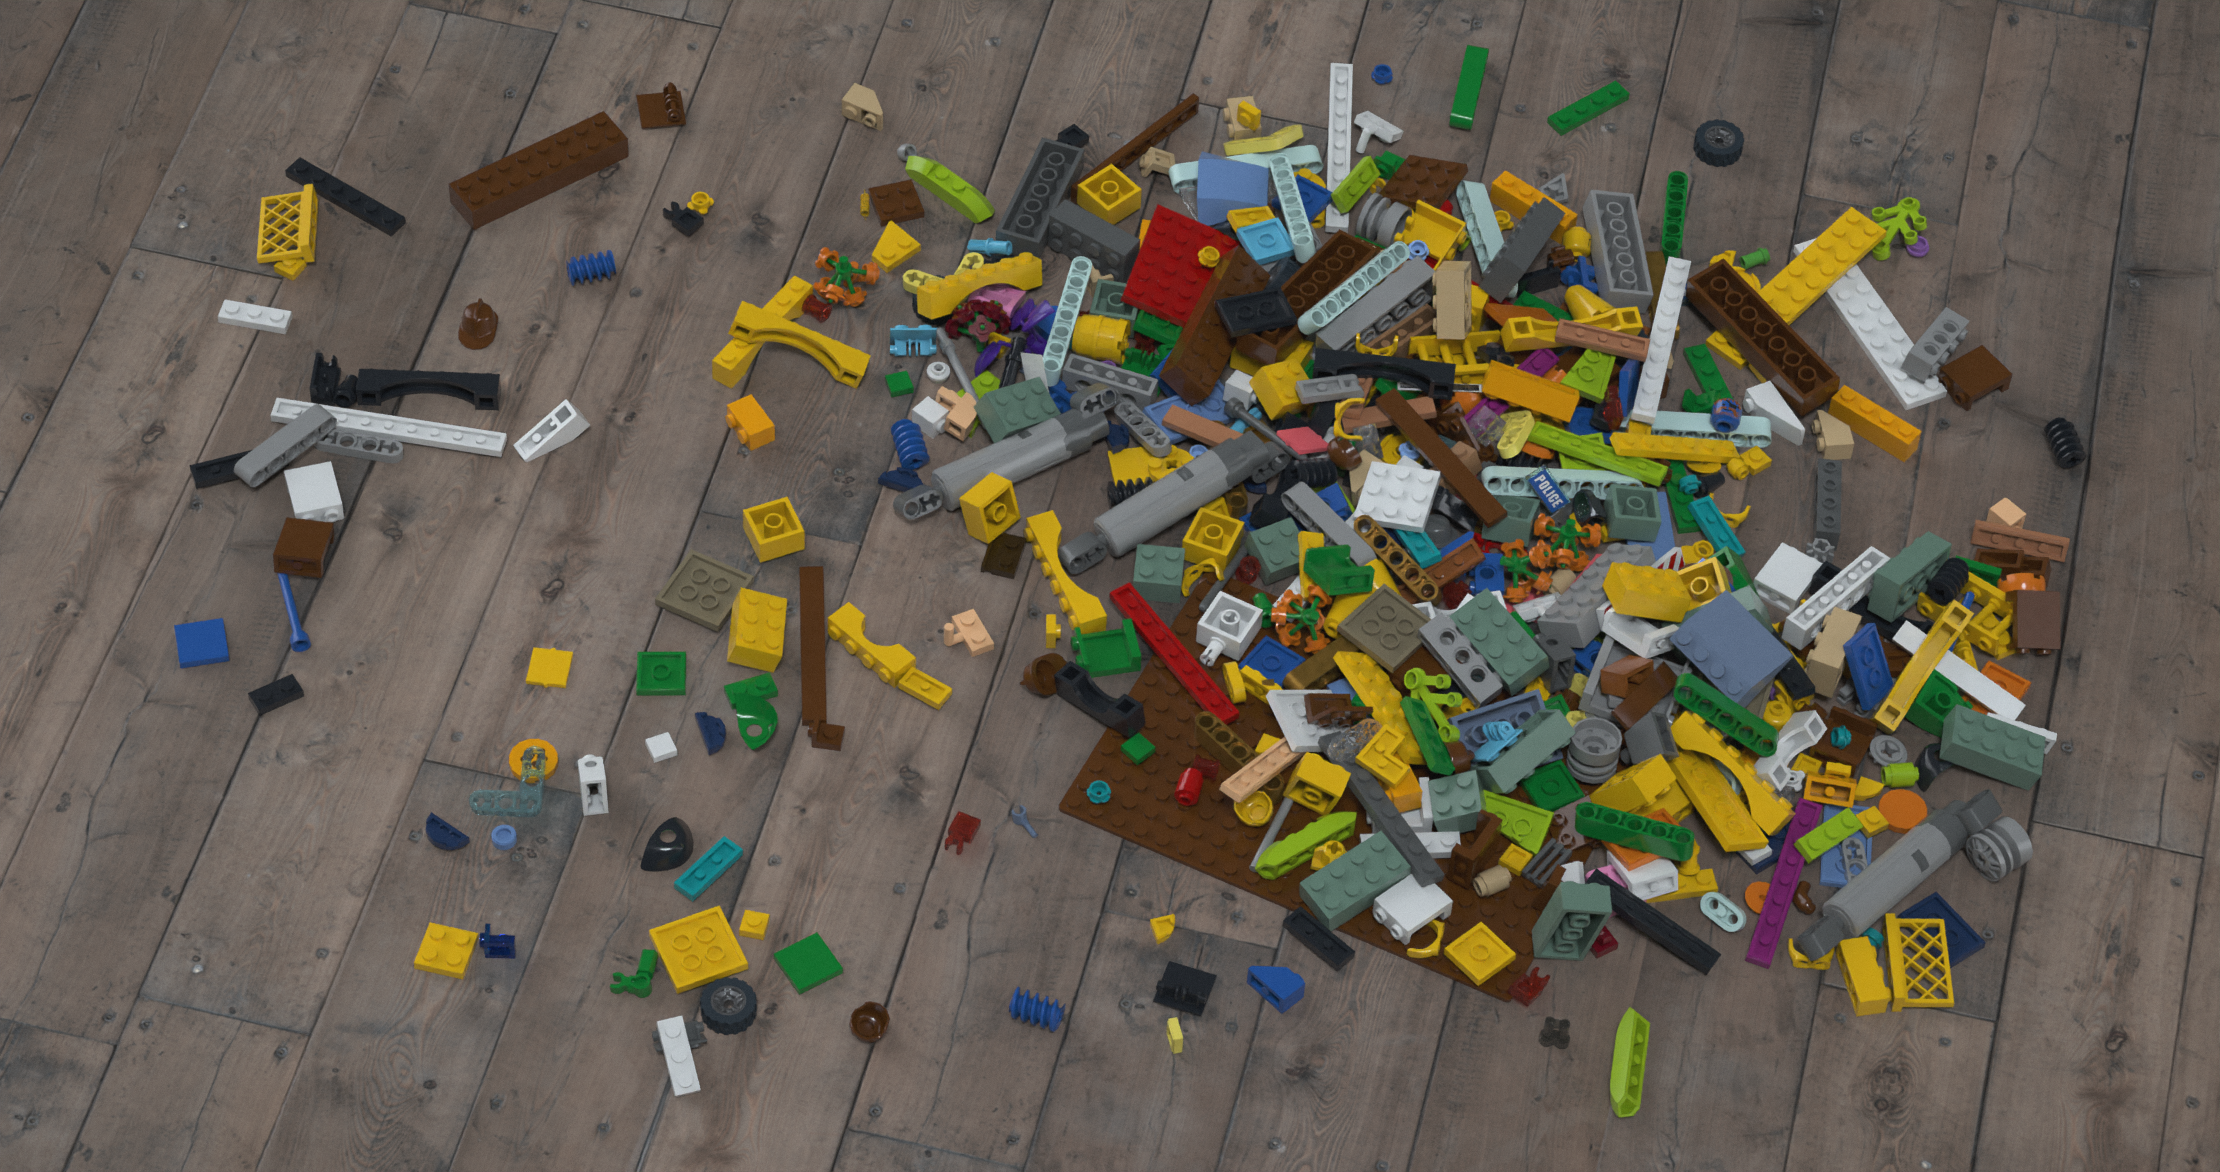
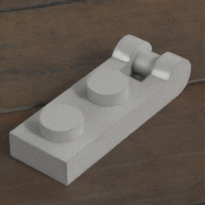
M1355 374L1296 381L1295 386L1302 404L1364 397L1363 388L1359 386V380Z

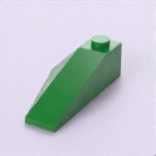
M1934 669L1904 717L1919 728L1942 738L1944 719L1956 704L1971 710L1973 705L1969 701L1965 702L1957 692L1959 690L1958 687L1951 680Z

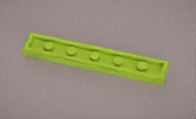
M1539 421L1535 423L1527 440L1658 487L1668 471V467L1642 457L1619 456L1613 447Z

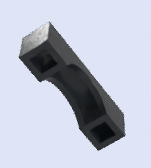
M1069 661L1054 675L1057 695L1126 737L1131 738L1146 724L1142 703L1125 693L1120 698L1109 696L1096 685L1087 670L1074 662Z

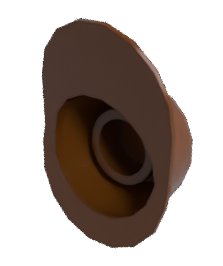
M479 298L478 302L466 306L458 331V339L461 344L472 350L488 347L494 340L498 325V315L490 305L483 302L482 298Z
M1049 653L1035 658L1024 668V680L1020 682V685H1026L1027 689L1033 694L1050 695L1057 692L1054 675L1067 664L1066 660L1057 653Z
M1443 741L1455 767L1450 776L1468 772L1471 769V760L1475 758V754L1471 750H1467L1462 741Z

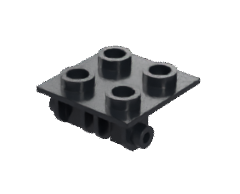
M1169 961L1162 979L1157 982V992L1153 1002L1202 1016L1217 975Z

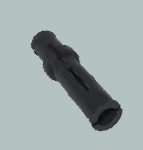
M1013 337L1010 351L1005 356V368L998 389L1015 384L1019 367L1022 366L1020 352L1024 353L1027 345V340L1022 337Z

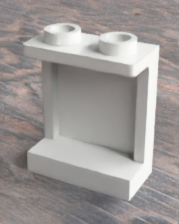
M331 461L284 471L286 488L290 495L295 518L323 522H335L344 519L343 505Z
M1782 542L1754 578L1753 584L1762 600L1791 614L1798 608L1799 600L1811 586L1813 574L1823 563Z
M1614 608L1609 609L1604 615V623L1601 630L1642 658H1650L1673 650L1675 647L1669 640L1679 629L1675 624L1658 629L1641 617L1617 614Z
M1419 777L1418 780L1423 791L1421 808L1400 812L1414 832H1432L1433 814L1428 785L1429 777ZM1366 811L1367 824H1371L1372 834H1376L1381 830Z
M1607 850V866L1613 865L1628 885V890L1640 899L1646 900L1678 890V870L1669 858L1661 857L1628 871Z
M1410 874L1374 899L1373 915L1379 923H1383L1390 930L1395 939L1407 945L1410 943L1411 935L1438 916L1442 920L1449 917L1453 900L1435 883L1421 887L1413 874Z

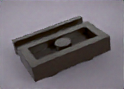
M1007 533L1000 534L988 544L981 564V572L987 571L991 572L992 575L1014 579L1027 543V538Z

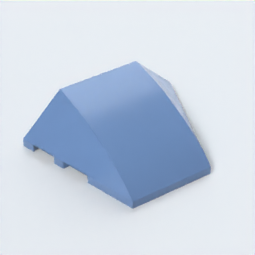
M1202 151L1198 160V222L1207 226L1221 224L1228 220L1226 216L1229 210L1268 206L1269 169Z

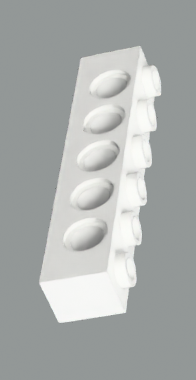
M1869 547L1786 617L1781 638L1801 651L1816 638L1818 632H1822L1824 629L1822 628L1826 614L1831 615L1834 606L1847 611L1871 591L1874 583L1872 578L1875 571L1885 566L1891 558L1874 547Z

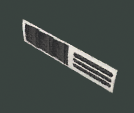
M1397 382L1398 390H1420L1414 386ZM1481 384L1453 385V391L1482 392Z

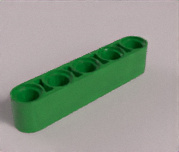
M1467 45L1449 127L1466 130L1472 129L1489 48Z
M1673 171L1669 174L1665 191L1660 251H1663L1666 266L1669 257L1680 258L1688 176L1681 171Z
M1683 673L1677 677L1674 697L1680 704L1759 755L1769 757L1776 753L1779 733L1776 728L1690 673ZM1682 687H1687L1690 690H1684ZM1703 700H1707V701H1710L1711 703H1704V702H1702V701H1703ZM1724 713H1727V714H1730L1731 716H1724L1723 714H1724Z
M1590 802L1580 803L1576 807L1575 830L1579 834L1678 861H1687L1693 856L1695 835L1690 829Z

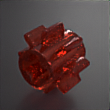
M1462 580L1458 584L1450 582L1443 589L1442 601L1445 602V606L1453 610L1472 591Z

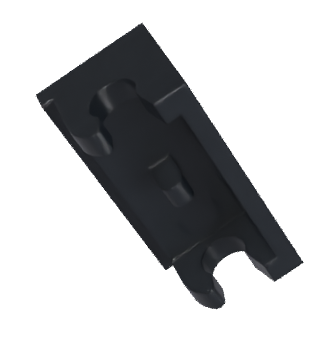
M1549 260L1547 267L1544 269L1523 274L1518 281L1516 298H1519L1524 291L1535 294L1558 287L1561 270L1559 266L1553 268L1554 260Z
M316 353L309 387L311 403L335 406L333 392L339 386L341 368L338 367V359L335 355H332L331 362L324 361L323 353Z
M1440 485L1438 486L1431 512L1445 516L1449 520L1450 525L1461 532H1474V527L1479 520L1477 515L1466 503L1451 494L1448 489H1444Z

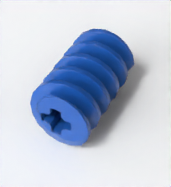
M611 250L606 251V256L600 251L597 253V258H595L593 253H589L588 260H586L584 255L579 256V261L574 256L570 258V263L566 260L567 273L572 286H575V279L577 278L581 284H584L585 277L592 283L594 275L597 276L599 281H602L603 274L608 279H611L612 272L616 275L615 261Z
M901 419L894 423L891 427V434L901 467L914 470L926 465L930 457L923 440L921 427L909 419Z
M1018 986L1010 1001L1009 1013L1011 1012L1012 1019H1017L1020 1016L1021 1021L1024 1023L1030 1019V1023L1033 1026L1037 1025L1040 1021L1042 1029L1049 1025L1050 1031L1055 1032L1061 1024L1066 1003L1062 1008H1059V1000L1056 999L1050 1005L1049 996H1046L1041 1002L1039 993L1030 998V990L1028 989L1024 995H1020V987Z

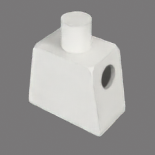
M591 754L586 755L578 760L583 814L587 816L609 813L603 758ZM589 787H597L598 793L590 795Z

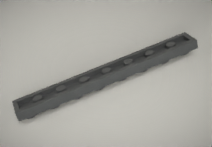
M1341 731L1320 736L1318 745L1332 764L1340 765L1351 773L1347 785L1379 829L1411 866V873L1421 887L1441 882L1445 874L1373 775L1355 762L1357 753Z

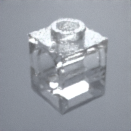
M1484 405L1473 415L1468 426L1475 439L1487 447L1491 442L1497 443L1504 434L1502 429L1507 422Z
M1375 423L1352 428L1354 436L1363 437L1362 441H1356L1358 453L1365 449L1378 459L1384 458Z

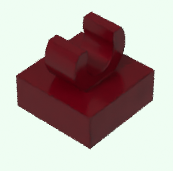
M1604 925L1589 950L1598 959L1618 949L1619 943Z

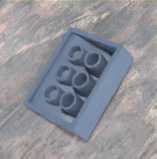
M1727 590L1686 620L1669 638L1728 698L1744 708L1794 657Z
M1539 689L1451 717L1447 721L1450 725H1455L1459 729L1460 738L1458 741H1462L1466 749L1474 753L1489 741L1482 731L1483 725L1486 722L1507 721L1514 729H1517L1538 710H1546ZM1557 748L1552 753L1553 757L1543 764L1540 763L1536 767L1562 759L1561 749ZM1471 761V766H1473L1477 761Z

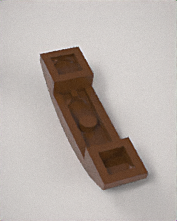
M1664 661L1661 662L1610 713L1626 730H1629L1675 686L1678 676Z

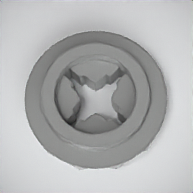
M1877 736L1869 745V756L1874 758V763L1887 766L1890 763H1905L1907 760L1905 746L1892 736ZM1886 750L1888 754H1892L1891 757H1888L1883 751Z

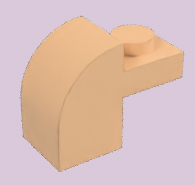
M942 386L937 392L935 401L949 411L944 430L964 441L975 424L977 412L974 406L976 401L968 392L961 398L953 390H948Z

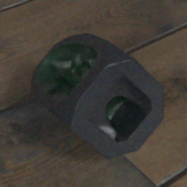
M1581 489L1573 498V510L1580 527L1586 524L1591 526L1599 524L1602 527L1606 524V512L1599 498L1591 490Z

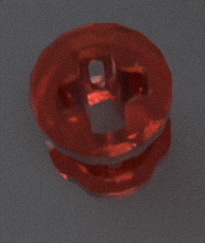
M814 294L809 295L802 305L803 313H810L817 317V320L821 323L829 318L832 311L831 304L819 301Z
M1136 331L1135 340L1137 343L1135 349L1142 350V354L1146 350L1150 356L1151 352H1155V346L1153 345L1155 339Z
M1254 556L1242 558L1236 570V579L1248 585L1253 584L1261 569L1259 560Z
M1196 754L1192 768L1199 770L1203 776L1210 777L1212 781H1216L1221 760L1213 761L1201 758V755Z

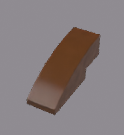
M1977 548L1974 561L2001 568V580H2007L2006 575L2034 573V578L2040 579V575L2043 576L2046 587H2048L2051 574L2049 557L2025 556L2024 550Z

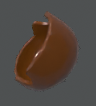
M1339 436L1333 438L1327 445L1329 459L1335 463L1336 467L1341 470H1352L1362 462L1360 454L1347 439L1337 441L1340 438Z
M867 1001L864 1005L853 1011L849 1027L852 1035L859 1041L873 1043L886 1034L890 1017L887 1009L880 1003Z

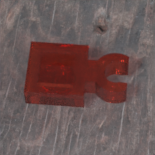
M1607 386L1608 392H1604L1605 402L1607 403V407L1604 408V419L1608 421L1609 430H1618L1624 418L1621 400L1618 397L1617 386Z
M958 811L948 828L949 836L945 839V850H948L954 844L957 845L956 854L960 855L963 852L964 841L971 844L981 826V819Z
M1535 967L1530 977L1525 973L1522 974L1510 985L1507 993L1528 1007L1542 994L1544 987L1548 984L1550 975L1548 974L1544 978L1537 976L1540 968Z

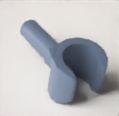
M1023 805L1019 806L1021 814H1016L1012 810L1013 823L1022 825L1032 838H1036L1038 834L1027 820L1026 808Z

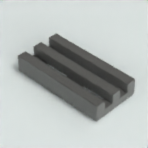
M1552 838L1522 870V876L1540 888L1557 864L1564 865L1572 856V851L1570 849L1566 850L1563 844H1557L1556 840ZM1552 849H1554L1553 852L1543 861V863H1542V864L1533 872V874L1531 875L1530 873H1531V872L1539 865V863L1549 854V852H1550ZM1560 853L1562 856L1545 873V875L1540 880H1538L1537 877L1550 865V863Z

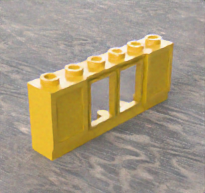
M1418 199L1415 214L1413 217H1407L1402 233L1397 232L1394 237V243L1402 241L1409 246L1415 240L1425 242L1429 249L1428 256L1438 260L1433 268L1436 271L1443 261H1452L1458 246L1463 245L1468 234L1465 232L1466 222ZM1369 290L1365 294H1363L1359 299H1362L1364 296H1366Z

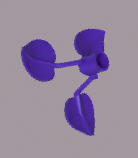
M1029 298L1010 319V331L1015 330L1021 325L1022 332L1029 333V336L1026 338L1027 347L1024 350L1025 353L1042 355V357L1044 355L1048 341L1041 337L1033 327L1047 316L1055 313V310L1047 300H1042L1034 308V300ZM1001 340L997 343L995 341L991 342L980 353L975 362V376L978 377L999 353L1001 346L1011 348V343Z

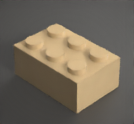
M1443 261L1436 272L1433 273L1432 279L1433 286H1436V295L1433 296V309H1437V318L1433 320V331L1437 332V339H1465L1472 330L1471 261Z
M1835 606L1831 615L1826 614L1822 624L1824 629L1822 632H1818L1816 636L1815 648L1810 650L1806 660L1808 664L1804 670L1815 685L1816 693L1832 698L1847 665L1843 645L1859 631L1862 616Z

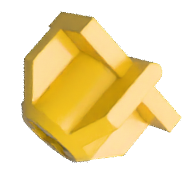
M1330 840L1323 846L1316 847L1310 869L1320 870L1345 854L1347 851L1344 845L1339 841Z

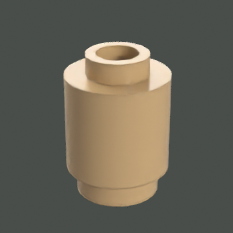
M1558 569L1550 576L1553 579L1552 587L1548 588L1546 592L1543 591L1544 596L1559 592L1562 595L1576 579L1575 574L1570 569Z
M1496 865L1477 874V877L1472 882L1476 893L1480 897H1489L1509 888V882L1512 878L1506 867L1503 868L1501 865Z

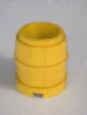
M1084 314L1083 316H1078L1073 332L1072 351L1076 352L1079 356L1092 360H1109L1115 364L1122 365L1126 358L1124 356L1126 348H1129L1128 335H1131V321L1121 318L1117 320L1103 315Z

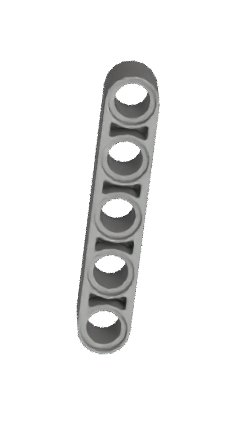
M313 405L242 457L236 463L234 473L250 487L260 485L330 433L337 423L336 417L321 405Z
M1299 482L1281 495L1282 503L1286 509L1310 532L1323 533L1325 547L1348 544L1351 547L1350 560L1357 567L1364 566L1370 561L1377 559L1373 549L1307 484Z

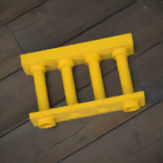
M1500 330L1469 332L1465 339H1437V335L1410 337L1408 355L1416 353L1420 360L1430 361V355H1442L1444 363L1454 364L1451 354L1464 353L1468 365L1456 366L1454 384H1482L1489 364H1477L1474 352H1477L1478 346L1487 345L1489 342H1497L1500 339L1501 333Z
M1968 572L1969 581L1960 592L1964 595L1969 591L1973 592L1975 595L1973 601L1983 605L1984 608L1969 620L1963 629L1966 633L1965 639L1978 646L1981 650L1996 656L1998 654L1999 636L2013 624V602H2006L2005 592ZM1920 592L1918 594L1917 611L1936 621L1946 606L1936 604L1928 595ZM1994 612L2004 619L1989 632L1979 625Z

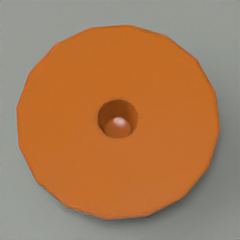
M1754 882L1745 891L1747 905L1758 914H1761L1770 886L1767 882Z

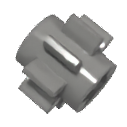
M1815 538L1813 544L1807 543L1805 551L1807 556L1815 558L1821 563L1825 561L1832 563L1835 547L1830 546L1827 539Z

